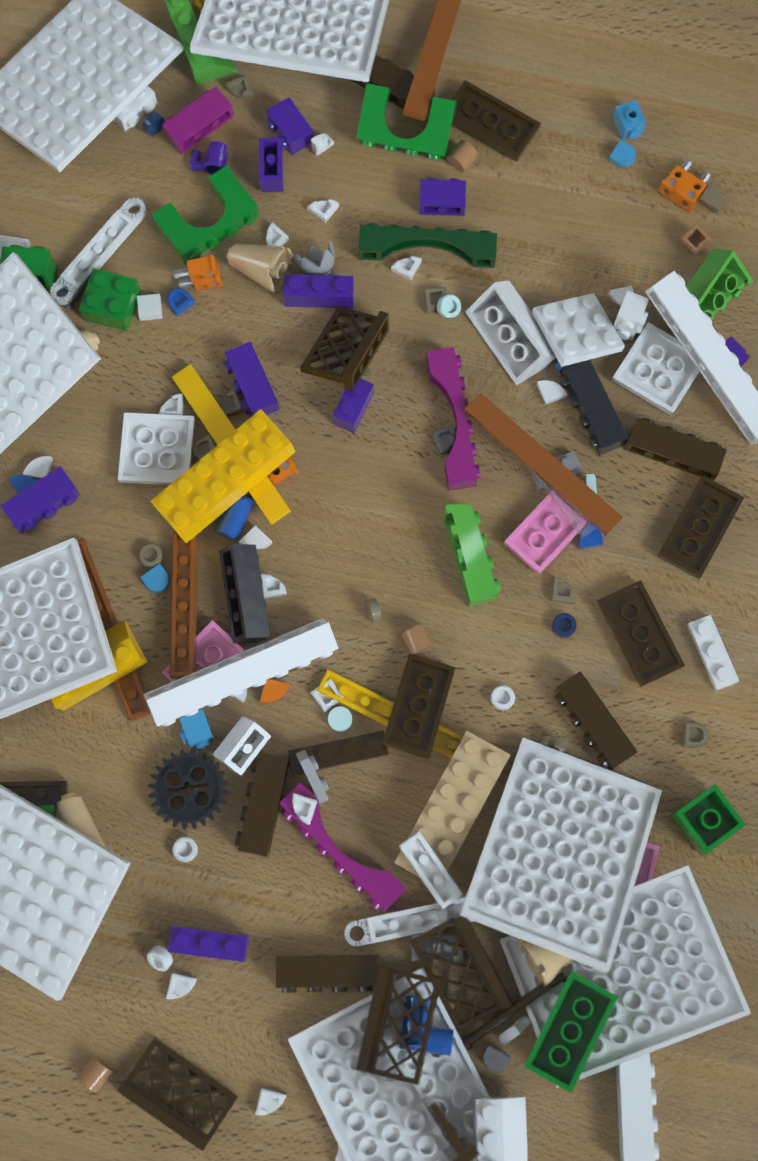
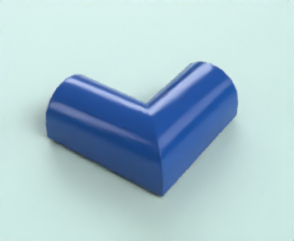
M245 494L223 512L214 529V533L236 542L256 503L254 498Z
M406 996L405 1005L408 1010L420 1003L417 997ZM430 1001L426 1003L428 1008L430 1005ZM423 1006L411 1013L418 1026L427 1019V1013ZM408 1016L403 1018L402 1036L415 1029ZM432 1026L426 1053L450 1056L454 1030ZM423 1027L422 1029H420L421 1032H422V1034L424 1033V1028H425V1027ZM417 1032L405 1039L412 1051H416L421 1047L422 1040ZM402 1042L399 1044V1049H405Z

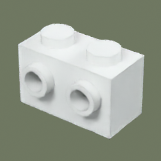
M147 85L113 121L124 131L137 125L139 119L145 113H149L155 108L157 104L155 92Z
M630 291L626 292L614 323V328L622 340L629 339L633 341L635 334L641 333L649 312L645 311L649 298Z
M242 716L212 755L230 770L242 775L271 735L254 721Z

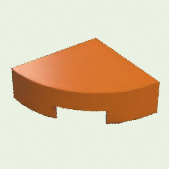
M267 679L263 687L260 703L268 704L277 701L287 693L290 684Z

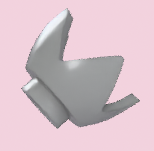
M332 241L328 243V249L323 250V252L314 245H311L308 259L294 255L296 263L307 275H329L335 259Z

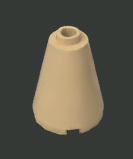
M234 244L228 249L227 260L230 266L269 291L275 292V290L281 291L284 288V274H291L287 270L289 263L293 264V254L289 248L284 246Z
M76 793L61 796V801L57 802V819L106 847L81 796L76 797Z
M522 939L517 941L521 954L525 951L527 953V965L541 983H544V986L551 983L573 960Z

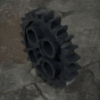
M181 749L180 757H177L172 752L171 761L165 758L162 759L165 764L164 767L155 766L159 774H151V777L156 780L155 783L148 784V787L155 791L148 795L149 798L156 799L151 804V807H160L156 815L159 817L166 814L163 821L166 824L173 819L172 827L174 828L180 822L182 823L183 830L187 829L188 823H191L194 830L197 829V822H200L205 827V819L207 817L213 821L215 820L212 814L214 811L222 813L218 805L227 804L222 799V795L229 794L227 790L223 789V786H226L229 782L221 780L226 772H217L221 764L217 762L212 765L213 757L211 755L205 760V753L203 751L198 756H195L194 749L190 750L189 755H186L185 751ZM197 769L205 771V777L201 781L193 780V773ZM174 773L180 774V782L175 786H171L168 782L169 777ZM188 783L192 787L210 784L209 788L191 790V795H188L186 792L167 795V792L170 790L186 789ZM201 793L209 795V801L204 806H200L196 802L198 795ZM178 797L183 798L185 801L183 808L174 810L172 807L173 800Z

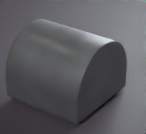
M486 1045L483 1051V1062L490 1070L500 1072L509 1065L511 1060L509 1054L490 1045Z

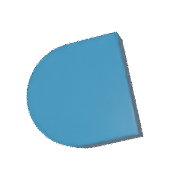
M620 140L608 161L621 168H627L634 163L636 151L631 145Z
M158 564L140 577L147 588L154 593L164 592L170 583L169 576L161 564Z

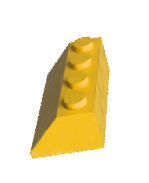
M125 620L105 631L117 672L51 698L56 709L67 710L148 662Z

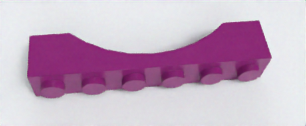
M454 347L427 351L426 363L429 381L447 399L456 425V439L444 467L448 491L476 487L477 479H480L481 476L479 465L474 464L473 458L477 456L475 442L471 443L469 434H473L471 420L467 421L466 413L464 412L468 406L467 398L463 399L462 390H465V382L463 376L459 377L458 369H461L460 355L455 354Z
M300 782L279 803L283 808L280 812L288 821L291 822L294 819L300 825L297 830L307 840L312 837L318 843L315 848L324 857L329 854L335 860L332 865L342 875L347 872L353 878L350 883L360 893L363 890L367 892L371 897L368 901L377 911L381 908L386 911L407 889L389 871L363 866L341 852L324 828L320 815L319 801L317 802L310 825L301 821L293 808V793L317 801L318 799Z

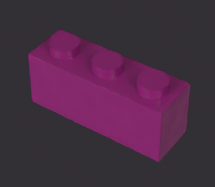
M215 86L213 89L205 91L193 103L187 104L178 114L170 116L162 124L164 134L182 155L234 117L233 107Z

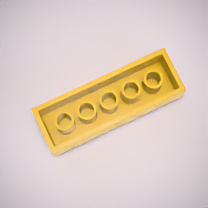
M260 409L150 502L184 542L188 543L296 451L288 438Z

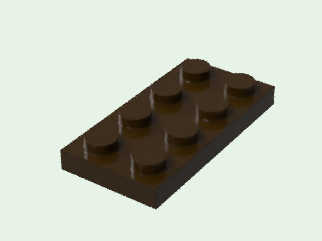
M464 80L451 99L457 103L453 126L516 162L541 126L540 122Z
M702 475L657 557L700 579L744 497Z
M641 580L597 601L640 688L685 667Z
M409 653L382 741L383 746L422 758H430L456 667Z

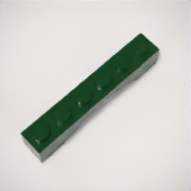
M367 223L366 225H360L358 260L382 261L401 250L414 247H430L453 253L466 261L471 267L494 268L497 233H492L489 230L473 232L467 229L446 230L442 227L424 229L421 226L408 228L395 224L378 226L375 223Z

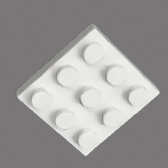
M594 293L537 306L532 310L531 314L561 367L623 351L625 345Z
M648 322L611 381L672 416L700 371L678 339Z
M124 412L118 472L119 483L170 485L190 469L195 417Z

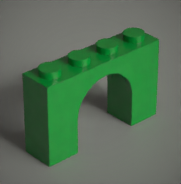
M366 84L356 137L357 140L361 141V145L374 148L375 144L383 145V150L396 152L397 148L405 149V154L418 156L419 152L425 153L428 159L440 161V157L446 158L457 104L456 101L433 97L429 121L424 131L414 138L402 139L393 135L386 123V112L391 90L388 87Z
M228 166L208 177L211 190L225 207L222 218L216 224L206 228L191 226L184 221L171 202L152 214L155 226L184 265L189 260L200 258L201 254L207 250L215 249L221 241L227 237L235 236L239 229L253 224L259 217L257 204Z

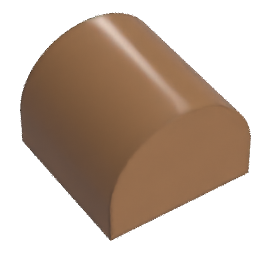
M461 140L446 157V161L462 173H465L476 160L478 153L469 142Z
M696 223L680 238V241L695 256H698L710 245L713 238Z
M423 624L410 628L402 634L410 654L418 655L434 647Z
M93 1055L77 1076V1079L88 1089L98 1093L114 1070Z

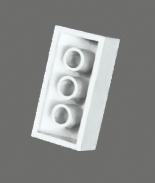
M510 281L494 282L465 311L516 385L543 370L556 359L554 352L531 314L532 312Z
M473 1097L475 1147L480 1153L475 1158V1161H528L525 1097Z

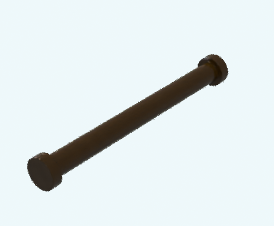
M563 970L548 985L544 986V983H541L514 1002L511 1007L501 1011L468 1036L463 1035L460 1037L465 1048L468 1051L471 1050L473 1044L559 983H565L568 978Z

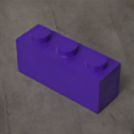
M284 274L283 297L285 307L337 308L340 306L353 308L354 276Z
M251 341L226 351L227 360L223 361L228 374L233 373L235 381H232L237 394L242 393L244 401L241 403L245 413H251L253 416L262 409L268 415L279 410L276 396Z
M60 466L0 506L18 532L22 534L35 529L37 523L43 519L52 518L56 515L57 510L63 506L73 504L77 497L80 496V493Z
M172 926L168 952L246 962L250 936Z

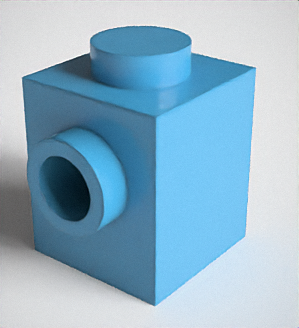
M637 100L615 106L612 118L622 141L629 138L636 139L641 136L646 126V120Z
M203 709L192 716L179 718L183 730H180L184 744L189 743L192 749L197 748V750L207 748L211 745L210 742L215 740Z

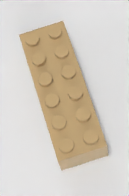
M466 731L411 831L408 839L420 831L447 871L510 754ZM401 850L394 863L420 877Z

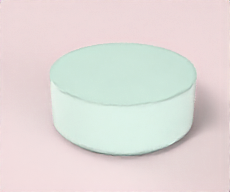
M455 295L442 296L437 302V311L444 318H453L461 310L460 300Z
M345 707L333 708L328 715L329 726L337 732L346 731L352 724L351 712Z

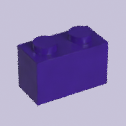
M290 97L267 109L268 120H266V124L272 133L276 132L278 137H282L284 150L288 149L290 154L293 155L311 144L314 132Z
M282 137L259 138L261 192H284Z
M436 178L421 179L419 215L465 216L466 181L457 178L449 180H438Z
M360 379L353 392L345 390L333 413V424L355 433L374 395V384Z

